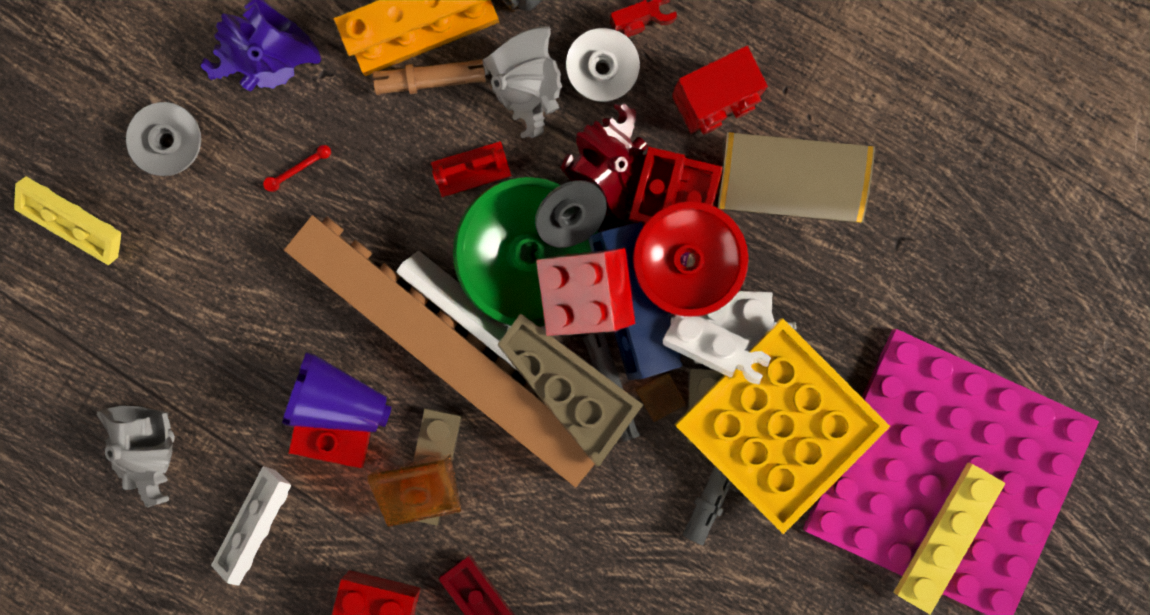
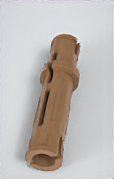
M482 59L414 67L413 64H407L404 69L373 71L376 95L403 91L417 94V90L479 82L486 83Z

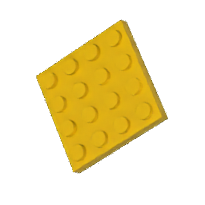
M779 319L748 350L750 353L754 351L764 352L771 358L768 367L762 366L759 363L751 365L755 372L762 374L760 383L754 384L747 381L742 371L738 369L735 370L732 378L723 375L674 425L784 534L878 440L890 425L784 319Z

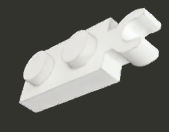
M676 315L663 339L664 346L732 378L735 370L738 369L742 371L747 381L754 384L760 383L762 374L755 372L751 365L759 363L762 366L768 367L771 360L770 356L764 352L754 351L750 353L746 351L749 340L698 316L686 317Z

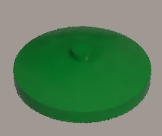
M533 177L516 178L488 188L468 206L455 233L453 246L454 266L464 293L482 313L506 325L512 326L519 315L522 314L538 327L545 326L536 260L558 255L592 252L588 239L575 246L558 248L545 243L537 233L535 217L538 207L552 190L560 186L550 180Z

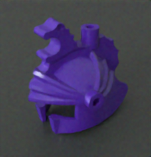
M250 0L244 5L246 10L242 14L249 21L230 14L223 13L221 15L222 22L216 24L218 32L214 34L215 39L219 40L221 44H216L213 50L214 55L218 56L221 61L219 63H212L207 58H203L201 68L207 72L211 80L221 79L223 76L228 77L229 74H234L237 71L245 75L240 80V85L248 91H252L256 85L260 88L269 87L274 89L278 85L286 84L291 77L295 76V66L303 63H320L321 55L310 37L294 22L276 11L264 0Z

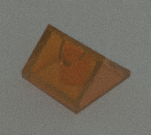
M451 454L379 468L367 475L369 486L388 527L461 512Z

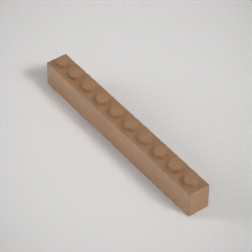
M312 215L284 251L576 488L595 464L526 381L523 384L512 375L516 369L500 356L494 361L483 351L487 346L471 333L465 337L457 331L455 327L458 325V322L442 309L438 314L426 305L429 299L412 286L408 291L397 281L401 276L386 263H383L381 267L377 266L369 259L373 253L356 239L352 244L341 236L344 229L328 216L322 221Z

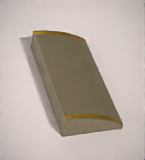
M727 132L723 137L721 156L723 171L718 188L717 208L727 211L861 224L864 221L870 192L875 146Z

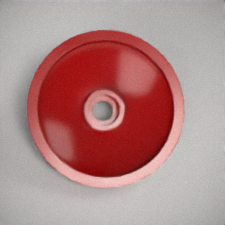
M680 202L657 212L641 229L633 253L634 272L644 294L659 308L679 316H703L721 309L736 296L747 274L748 249L740 228L725 212L702 202ZM684 253H689L693 257V263L690 267H684L681 264L680 259Z

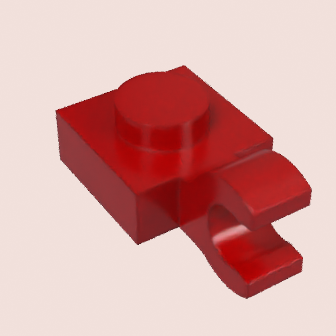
M644 0L612 12L610 26L615 31L631 37L644 31L645 25H648L649 21H655L660 25L672 24L677 18V13L663 14L660 12L659 7L669 3L670 0H652L650 2Z

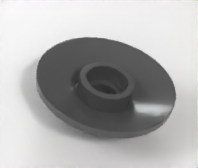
M586 181L568 182L552 190L543 199L536 212L535 227L541 239L553 247L566 248L578 245L590 238L598 230L606 214L607 206L603 193L597 186Z

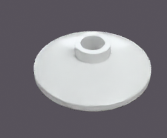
M597 28L583 33L571 45L566 59L567 75L574 89L583 97L596 102H609L624 96L634 86L640 69L639 55L631 40L621 32L609 28ZM606 63L609 66V71L606 74L598 73L596 71L597 64Z

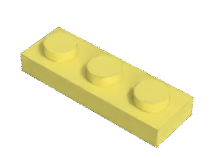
M27 176L15 183L14 210L107 265H110L118 258L121 240L120 231Z

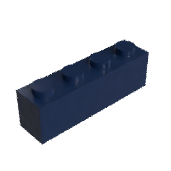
M642 221L603 231L588 238L592 252L626 248L635 324L614 331L627 380L644 379L682 367L681 353L663 345V339L671 326V313L659 308L648 299L635 276L633 253L637 237L643 228Z

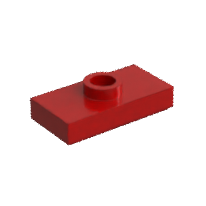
M294 426L289 454L361 469L364 466L371 432Z

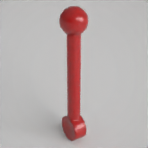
M320 145L316 153L276 178L267 177L263 182L264 188L269 192L277 191L280 183L320 158H329L331 155L330 147Z

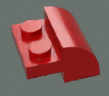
M648 147L629 219L635 223L642 221L644 226L657 212L676 203L702 202L713 206L723 171L722 166L688 159L683 154Z

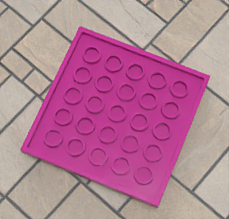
M892 329L862 396L890 427L814 503L803 530L903 576L966 464H974L1003 481L1005 485L945 588L943 595L986 615H1014L1099 421L905 332Z

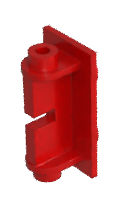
M501 141L431 162L433 177L442 198L512 176Z

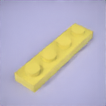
M966 464L896 586L894 593L931 615L1005 485L1003 481L974 464Z

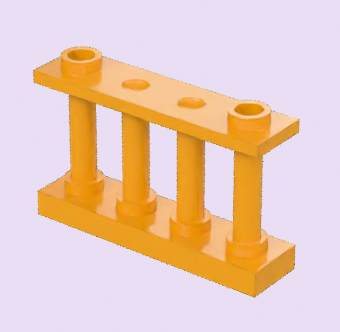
M378 0L334 18L348 55L352 56L355 54L364 76L499 23L491 0Z

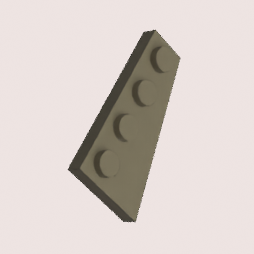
M520 314L497 346L596 467H599L643 404L552 336H547L544 330Z

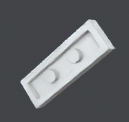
M262 467L211 564L226 583L240 585L245 573L250 569L253 558L263 539L268 535L270 525L280 506L287 498L291 484L274 469Z

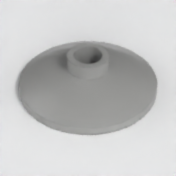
M157 102L142 108L132 118L126 132V146L131 159L139 168L153 175L171 176L184 171L194 162L201 147V132L197 121L186 109L169 102ZM167 136H172L174 139L172 146L165 148L163 144L164 139Z

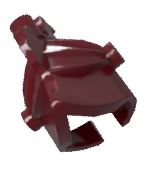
M615 103L614 109L619 113L618 121L616 122L613 118H603V126L598 121H595L592 126L586 125L583 132L576 134V144L580 155L573 162L574 157L571 154H567L560 168L571 182L586 181L597 186L606 199L605 215L615 220L624 221L626 217V197L628 193L636 192L645 161V156L642 153L647 149L648 145L640 137H636L633 142L630 140L632 130L635 128L636 110L629 108L624 103Z

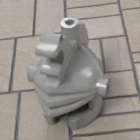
M540 26L522 31L507 40L488 57L482 59L485 74H491L493 77L491 79L492 90L499 102L507 110L514 111V120L521 118L525 120L527 128L525 132L521 133L522 138H534L542 135L545 126L543 112L548 115L560 108L556 98H559V92L562 88L560 82L561 73L558 70L556 60L551 59L548 54V42L551 34L549 26Z
M116 406L97 412L98 418L109 435L105 440L107 445L105 456L111 461L112 470L117 473L118 478H122V488L125 490L138 488L141 500L147 508L169 501L168 495H163L159 491V484L168 480L163 473H166L169 467L175 439L173 432L170 430L168 412L140 406Z

